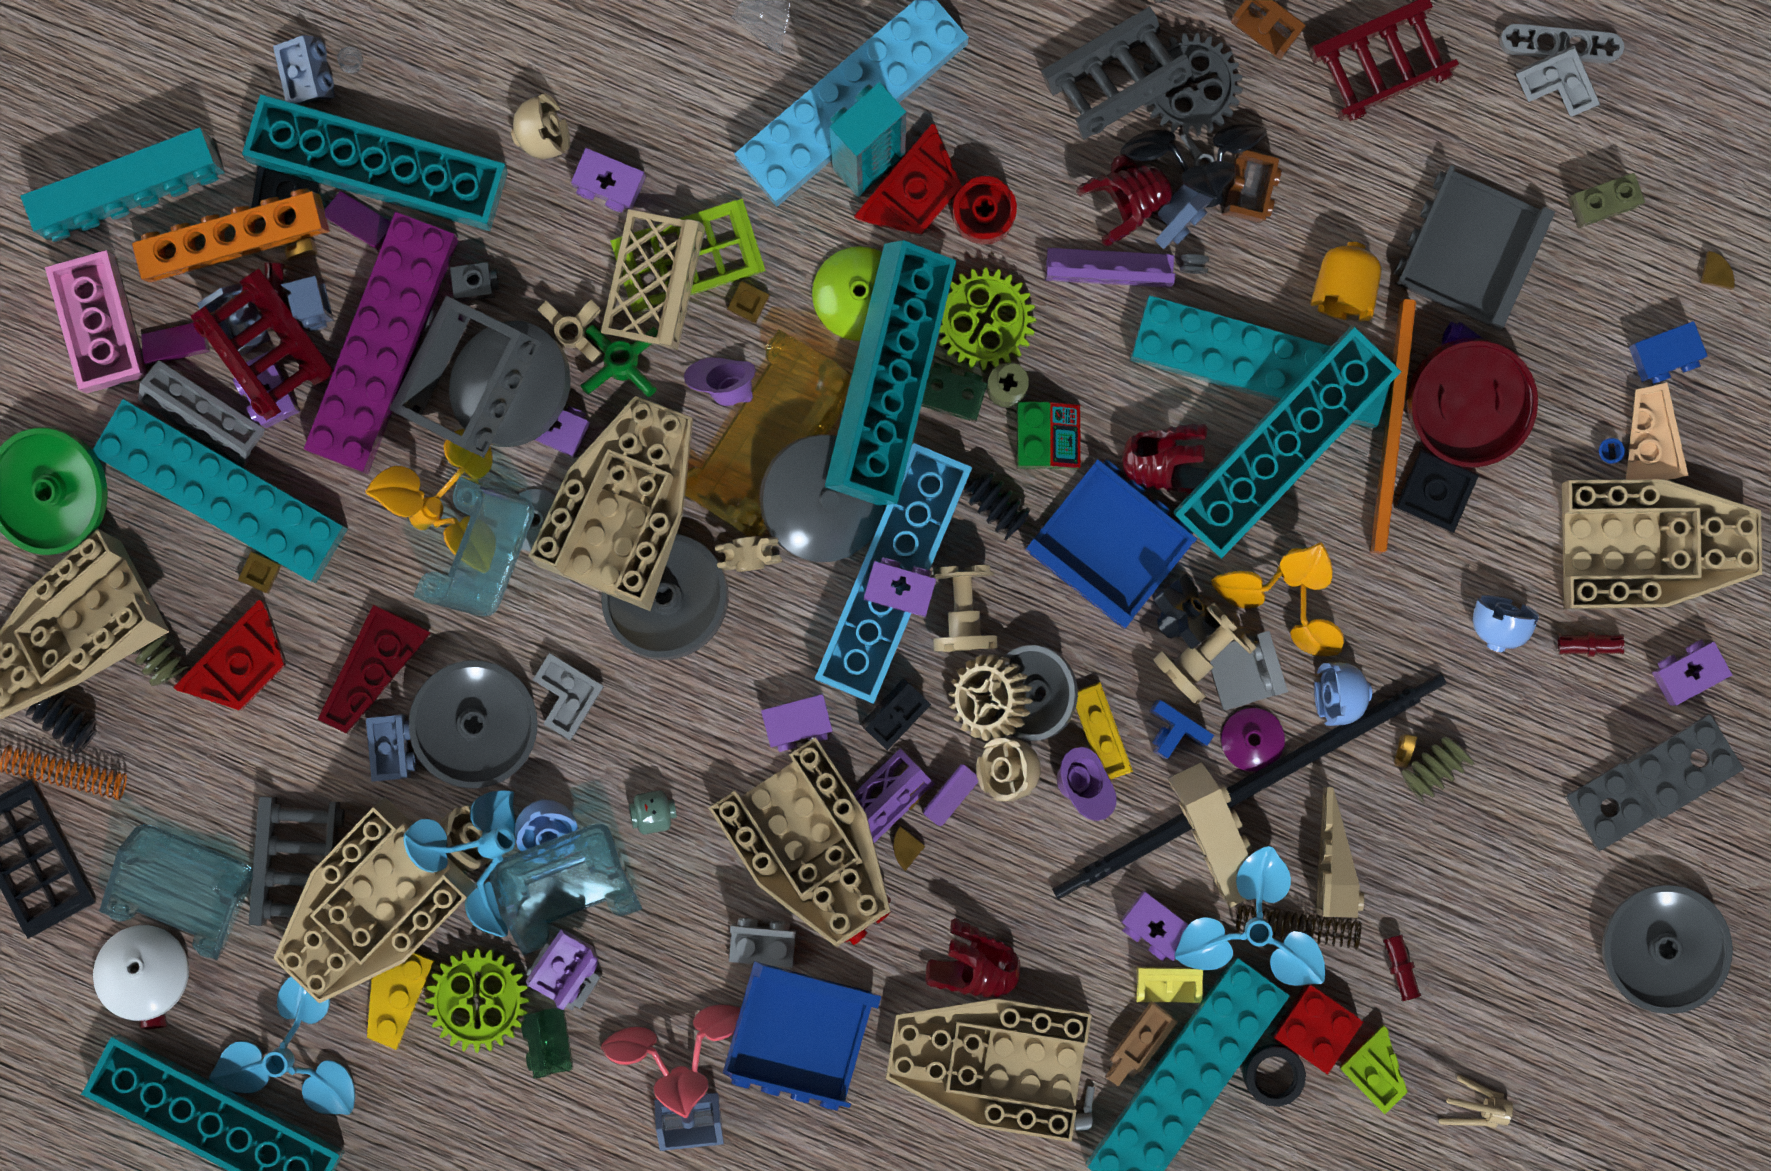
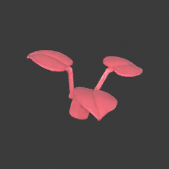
M713 1005L704 1008L695 1016L693 1025L700 1032L696 1035L691 1070L685 1066H679L669 1073L658 1052L652 1047L657 1041L656 1034L643 1027H630L615 1032L602 1043L600 1048L609 1060L622 1065L637 1063L644 1059L647 1053L651 1054L664 1075L654 1085L656 1098L669 1110L687 1118L693 1107L708 1090L707 1078L697 1071L702 1039L706 1036L711 1041H719L733 1035L741 1008L730 1005Z

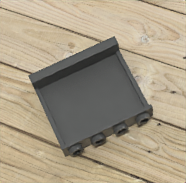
M1450 165L1445 172L1440 170L1432 188L1437 191L1433 200L1427 199L1419 217L1424 218L1420 229L1414 228L1408 239L1407 246H1410L1411 249L1407 258L1401 257L1395 268L1394 274L1398 276L1395 284L1499 331L1507 322L1555 211L1546 207L1538 209L1454 171L1455 166Z

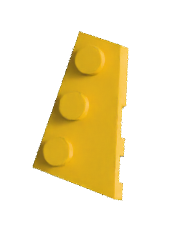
M414 952L404 963L371 979L367 1038L395 1050L399 1048L435 960Z

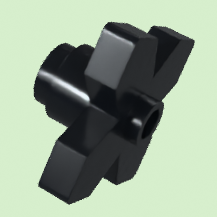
M1187 574L1181 576L1154 597V601L1162 610L1160 617L1157 619L1160 631L1170 639L1182 637L1190 649H1194L1208 638L1207 636L1220 626L1219 622L1206 609L1208 606L1203 605L1199 600L1198 588Z

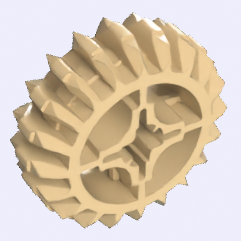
M990 654L988 657L980 655L976 657V661L968 660L965 662L966 668L957 670L960 679H953L951 681L956 687V691H951L948 694L952 698L955 697V703L949 706L952 710L957 709L958 711L954 720L957 722L963 721L962 730H971L972 737H982L984 741H991L993 738H1005V734L1008 736L1016 733L1015 727L1025 725L1021 716L1024 717L1031 714L1025 708V704L1033 702L1031 698H1026V692H1029L1032 687L1030 685L1024 686L1023 684L1028 676L1025 673L1018 674L1020 668L1018 664L1010 665L1009 658H999L996 654ZM991 672L990 678L986 679L982 686L976 685L984 674ZM999 709L1005 710L1003 716L998 721L990 723L991 717L995 716Z

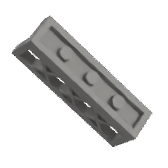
M159 360L140 382L138 394L140 402L244 468L247 465L251 450L264 435L265 429Z

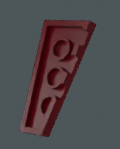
M373 605L317 720L344 733H349L432 632Z

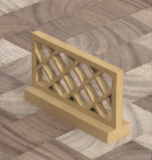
M628 209L602 325V334L678 350L704 236V225L699 221L681 220ZM635 218L647 220L652 228L651 232L639 240L632 232ZM653 222L662 224L656 228ZM670 225L681 227L679 239L668 246L660 232ZM656 235L664 249L649 258L641 245ZM632 238L634 243L629 246L630 240ZM638 248L646 261L631 271L626 264L627 254ZM676 248V252H675V256H674L673 253H672V250ZM668 253L673 261L672 270L661 277L653 263ZM649 266L657 280L642 289L635 275ZM625 269L627 274L622 277L623 271ZM631 278L639 292L624 302L619 294L620 285ZM669 279V284L667 287L665 281ZM661 284L666 292L665 301L654 308L646 294ZM643 297L650 311L635 320L628 306ZM618 300L620 305L616 307V302ZM624 309L632 323L622 330L612 329L613 316ZM663 309L662 315L660 317L658 312ZM653 315L659 323L657 337L645 335L639 326ZM636 328V330L638 331L639 334H637V333H632V332H629V331H631L632 329Z

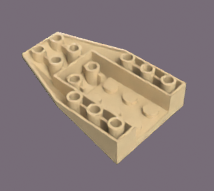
M635 396L567 471L528 557L538 567L651 611L683 516L693 425L692 417Z
M1665 479L1568 480L1562 483L1564 609L1669 607L1762 575L1761 510Z
M99 529L94 531L28 589L1 628L0 719L83 682L170 632L120 540Z
M815 737L789 754L793 761L791 764L743 796L733 791L709 807V810L757 885L831 944L838 947L891 912L867 815Z
M386 797L378 802L311 872L273 958L319 1004L404 963L478 887L448 857L447 867L439 872L431 873L418 868L409 858L403 840L404 833L413 823Z
M997 998L898 1014L895 1018L886 1079L976 1127L1072 1142L1077 1111L1075 1108L1092 1014L1089 1011Z

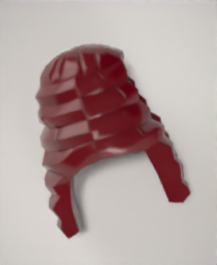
M1145 165L1130 168L1128 171L1121 170L1118 173L1103 174L1097 179L1091 178L1086 183L1080 184L1076 189V193L1080 197L1091 192L1105 190L1116 203L1121 213L1123 224L1101 237L1102 244L1105 246H1111L1113 242L1120 241L1131 232H1134L1137 227L1142 226L1144 219L1149 218L1153 211L1158 210L1163 205H1168L1172 197L1171 186L1166 175L1156 167H1147Z
M1193 423L1177 427L1170 426L1167 430L1161 429L1155 432L1150 429L1147 432H1139L1130 437L1125 444L1122 457L1125 473L1137 485L1143 483L1147 488L1154 486L1157 489L1164 488L1167 492L1177 491L1182 493L1186 491L1190 494L1209 475L1208 469L1194 468L1184 463L1203 462L1205 448L1203 445L1176 446L1175 440H1206L1207 426L1205 424L1196 425Z
M957 918L952 919L950 933L970 940L972 943L969 946L956 939L950 941L948 956L958 961L942 962L934 959L928 960L925 976L926 984L939 989L948 988L951 992L959 991L963 995L971 993L977 996L981 994L984 998L990 996L998 998L1012 991L1020 977L1019 956L1011 947L1005 946L1002 941H996L993 937H987L986 932L980 931L978 927L971 926L970 923L962 922Z

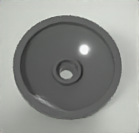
M1026 645L1011 650L1004 657L1010 659V665L1018 664L1020 666L1018 674L1025 673L1028 676L1023 684L1024 686L1030 685L1032 687L1029 692H1026V698L1033 700L1031 704H1025V708L1031 714L1024 717L1021 716L1025 725L1015 727L1016 733L1012 736L1027 741L1051 738L1066 727L1076 709L1078 688L1073 670L1058 652L1045 646ZM1042 687L1046 691V695L1044 698H1042L1040 695V689ZM1004 709L997 711L995 715L997 721L1003 716Z

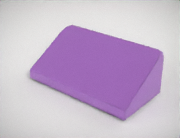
M960 764L924 808L923 814L941 827L978 783L977 775L964 764Z

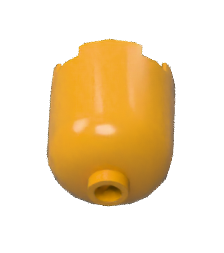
M1348 242L1347 246H1338L1330 249L1322 260L1310 305H1318L1317 311L1319 313L1341 320H1346L1347 314L1358 315L1360 322L1371 320L1374 315L1381 278V265L1378 258L1367 251L1365 245L1358 242Z

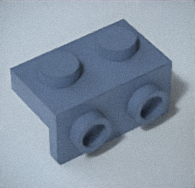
M1183 184L1171 197L1170 203L1164 205L1158 212V216L1168 226L1155 241L1163 249L1173 241L1178 245L1191 232L1188 226L1191 223L1194 226L1197 225L1207 215L1208 212L1205 208L1213 198L1198 193Z
M406 715L366 718L371 782L411 778V771L416 770L414 752H409L408 740H410L409 720L406 721Z

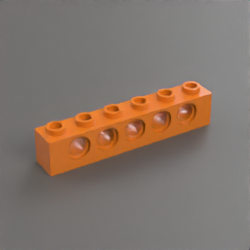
M307 188L291 192L290 198L279 200V197H272L260 201L261 206L249 209V206L233 208L230 210L231 214L219 217L218 214L205 216L200 219L201 223L190 226L189 223H181L170 227L171 232L160 235L156 231L143 234L140 241L132 243L141 280L152 283L330 232L321 196L313 191L310 192ZM294 209L296 212L295 221L290 225H286L284 216L287 211ZM264 218L266 227L261 233L257 234L254 229L255 223L258 219ZM234 226L236 235L232 241L226 242L225 231L229 227ZM200 235H204L206 239L205 246L197 251L195 240ZM173 243L176 248L175 255L167 259L165 250L168 245Z

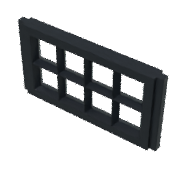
M29 779L1 794L0 816L3 814L12 833L0 839V847L16 839L25 857L3 868L0 862V889L23 933L29 939L95 904L96 900L33 780ZM30 800L39 818L17 829L8 811ZM43 825L52 843L30 854L21 836ZM56 850L64 868L43 878L34 860ZM29 864L38 882L17 893L8 874ZM69 874L78 892L56 903L47 885ZM42 888L51 906L29 917L20 899Z

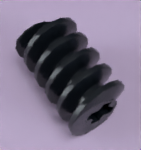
M991 471L981 475L961 496L963 497L971 493L972 496L969 504L972 506L980 502L981 505L977 512L981 515L989 511L990 514L986 522L990 524L998 520L999 523L995 531L999 533L1007 529L1008 532L1004 538L1006 541L1028 520L1027 517L1030 509L1027 507L1019 511L1021 499L1018 498L1010 502L1009 499L1013 491L1009 489L1001 493L1000 490L1004 482L1000 480L992 484L991 481L995 473Z
M64 694L57 699L51 696L31 705L25 716L33 714L32 721L36 724L43 722L42 729L46 732L54 729L52 737L56 740L63 737L62 745L64 747L73 745L72 753L74 755L79 754L91 742L97 732L93 729L96 722L95 718L86 723L83 721L86 714L85 710L76 715L73 713L76 707L75 702L66 707L63 705L66 699Z

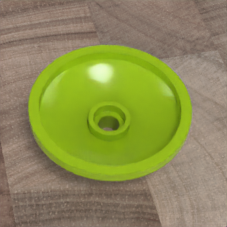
M861 246L840 250L822 264L815 276L812 298L816 314L829 331L843 339L851 341L861 340L882 255L881 251ZM856 286H863L866 292L863 296L858 297L853 293Z

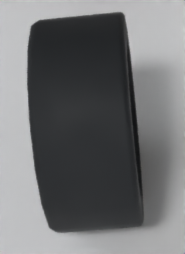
M1270 1044L1259 1047L1249 1056L1244 1066L1243 1078L1246 1088L1256 1100L1266 1106L1280 1107L1290 1104L1300 1096L1305 1087L1306 1072L1303 1062L1295 1052L1282 1045ZM1273 1056L1281 1057L1288 1061L1294 1074L1290 1087L1285 1092L1276 1095L1263 1091L1256 1080V1070L1259 1064L1266 1058Z

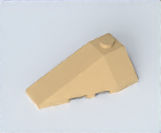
M1323 787L1316 914L1323 917L1358 918V911H1363L1364 892H1359L1360 885L1333 787Z

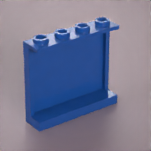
M1097 459L1027 546L1025 551L1122 629H1125L1191 545L1195 543L1197 538L1192 535L1193 532L1181 520L1176 522L1167 515L1170 510L1157 499L1152 503L1143 496L1145 490L1140 485H1137L1135 481L1130 479L1127 483L1118 476L1120 470L1108 460L1102 463Z
M754 961L723 1074L732 1079L731 1084L749 1089L750 1084L762 1086L760 1091L767 1094L779 1096L780 1091L791 1093L790 1098L799 1102L809 1103L811 1098L821 1101L820 1106L838 1111L839 1106L850 1108L851 1103L846 1101L849 1085L871 1007L878 1009L881 996L864 989Z

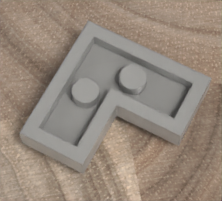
M1575 45L1516 71L1517 78L1528 102L1559 90L1570 117L1600 105L1598 96Z
M551 653L548 654L533 679L536 683L559 696L543 724L571 741L604 686Z

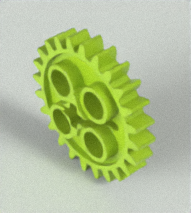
M987 267L984 268L982 276H978L975 269H971V278L968 280L960 273L959 285L951 281L950 289L952 292L948 293L941 322L942 326H940L939 334L945 335L939 342L940 346L947 344L951 346L947 355L951 356L957 352L959 354L957 364H961L965 359H968L969 369L971 370L976 362H980L982 371L986 370L987 363L992 362L994 368L999 365V360L1001 359L1005 363H1011L1009 356L1011 353L1020 358L1022 354L1018 346L1028 348L1030 345L1024 338V335L1034 336L1035 332L1027 327L1028 324L1036 323L1035 317L1028 316V313L1035 309V305H1025V301L1030 297V293L1020 295L1019 291L1023 283L1020 282L1012 286L1010 283L1013 275L1011 274L1005 280L1000 279V269L995 272L994 276H989ZM976 290H982L987 293L988 301L984 305H975L970 299L971 294ZM1000 295L1001 299L991 313L990 321L993 322L992 325L986 323L976 341L970 344L969 339L979 325L980 319L977 315H985L994 297ZM1003 306H1009L1015 311V318L1010 322H1004L999 318L998 310ZM957 318H968L972 323V328L965 333L957 331L954 327V322ZM987 333L995 334L999 339V345L994 349L985 348L981 338Z
M476 948L474 957H471L466 949L462 951L463 960L460 961L453 954L450 956L452 966L444 962L440 964L444 972L443 975L439 973L432 974V977L438 983L437 985L427 986V989L434 993V997L425 999L426 1003L434 1004V1009L427 1012V1016H437L438 1020L432 1024V1028L442 1026L444 1029L439 1037L443 1038L450 1034L452 1036L450 1046H454L458 1041H462V1051H466L469 1045L473 1044L475 1053H479L482 1044L485 1043L488 1051H492L494 1040L503 1046L505 1045L504 1034L511 1038L516 1036L512 1026L523 1027L524 1024L518 1019V1016L528 1015L529 1012L522 1008L521 1005L530 1002V998L522 996L521 992L528 989L529 986L519 985L518 981L524 974L518 973L514 975L512 973L516 966L515 962L508 966L504 965L506 955L503 954L495 960L493 959L494 950L491 949L486 954V957H482L481 949ZM476 972L481 973L479 995L486 1000L479 1007L481 1022L479 1029L475 1027L476 1003L470 1002V998L476 995ZM462 975L468 978L470 988L466 993H461L455 989L454 980L457 976ZM494 975L500 978L502 981L500 992L493 993L487 989L486 980L489 976ZM457 1008H464L469 1012L470 1020L466 1025L458 1024L455 1021L454 1012ZM488 1008H497L501 1012L502 1020L500 1024L493 1025L487 1021L486 1011Z

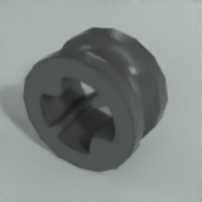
M1197 254L1181 255L1184 265L1180 267V272L1189 274L1208 273V268L1205 266V263L1209 262L1208 256Z

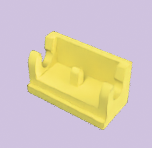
M1137 966L1136 1002L1201 1003L1203 996V970L1191 967Z

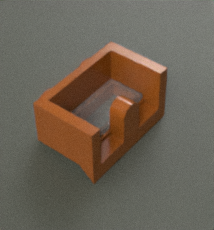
M1245 0L1230 22L1279 60L1287 53L1306 26V24L1274 0Z
M1248 150L1237 153L1233 163L1236 173L1229 182L1222 215L1261 223L1266 220V217H1270L1275 203V199L1271 198L1273 186H1278L1282 169L1278 168L1280 158Z

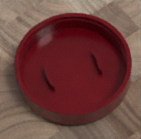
M1457 339L1443 344L1432 351L1416 369L1407 394L1408 417L1417 438L1439 458L1462 467L1488 466L1504 460L1513 454L1529 436L1538 411L1537 387L1527 365L1511 350L1487 339Z

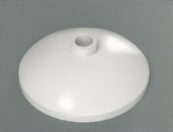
M150 925L132 926L113 935L101 948L93 969L94 988L102 1004L115 1015L133 1021L150 1020L169 1011L181 998L189 977L188 958L180 942L167 931ZM139 964L138 972L131 974L130 969L132 965Z

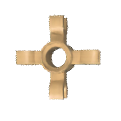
M592 300L575 317H563L547 301L537 309L555 326V339L563 350L566 347H577L593 364L602 356L585 338V327L602 311ZM569 324H574L578 327V335L573 340H565L562 337V330Z
M761 536L745 537L732 540L733 544L725 543L715 546L717 553H725L726 556L724 562L717 563V567L723 569V571L736 569V572L764 569L765 565L777 564L782 561L780 555H772L771 553L772 547L779 545L777 544L778 538L775 537L761 539Z

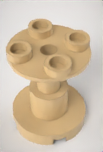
M990 565L964 568V572H959V566L933 569V574L930 577L935 579H953L954 612H948L949 637L933 639L934 652L974 651L985 648L987 650L998 649L997 636H981L980 611H973L972 578L993 576L994 572L990 571Z
M1214 602L1206 609L1219 622L1220 626L1201 645L1194 649L1188 647L1176 660H1173L1164 651H1161L1153 659L1157 666L1196 705L1206 697L1197 683L1214 668L1210 662L1230 642L1235 639L1249 654L1257 648L1246 634Z

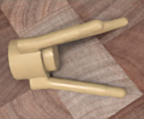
M1458 1075L1457 1081L1491 1099L1486 1098L1483 1104L1449 1097L1446 1099V1102L1459 1107L1481 1111L1482 1117L1486 1119L1441 1118L1438 1121L1439 1124L1488 1126L1496 1128L1498 1124L1508 1126L1513 1113V1102L1504 1099L1503 1093L1492 1091Z

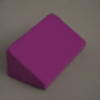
M341 191L324 210L325 217L329 222L377 251L384 242L391 224L389 220Z
M193 323L141 334L144 364L148 366L155 365L158 360L163 363L210 352L208 340L196 331Z

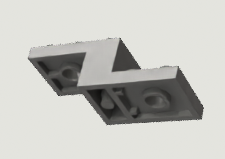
M1707 714L1655 747L1643 748L1564 796L1594 847L1600 852L1649 821L1667 817L1743 771L1744 768L1711 714ZM1696 749L1703 750L1707 756L1705 765L1700 768L1695 767L1690 759L1692 752ZM1607 798L1613 799L1617 804V811L1611 817H1607L1601 812V804Z

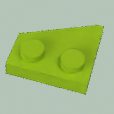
M1381 1025L1339 1066V1069L1384 1115L1408 1093L1399 1070L1396 1054L1391 1045L1388 1029L1384 1025Z

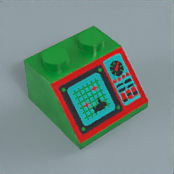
M1018 402L1017 469H1080V405L1054 402Z

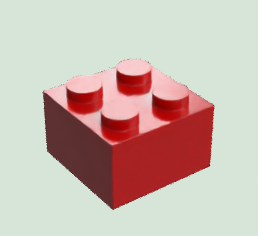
M1307 984L1303 986L1271 1033V1036L1328 1075L1364 1021L1312 985Z

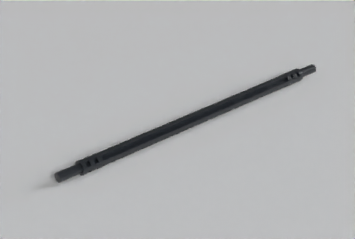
M1439 673L1414 688L1412 685L1366 710L1355 722L1337 726L1226 788L1231 797V801L1227 803L1228 807L1231 808L1420 703L1422 697L1447 684L1444 676ZM1181 813L1078 870V875L1052 889L1057 900L1084 885L1089 887L1192 830L1186 816Z

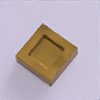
M741 281L727 310L756 324L770 295Z
M250 552L238 581L269 594L282 565L254 552Z

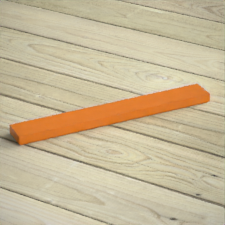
M1403 299L1399 302L1392 363L1402 372L1390 383L1370 553H1385L1388 545L1416 302L1412 299Z

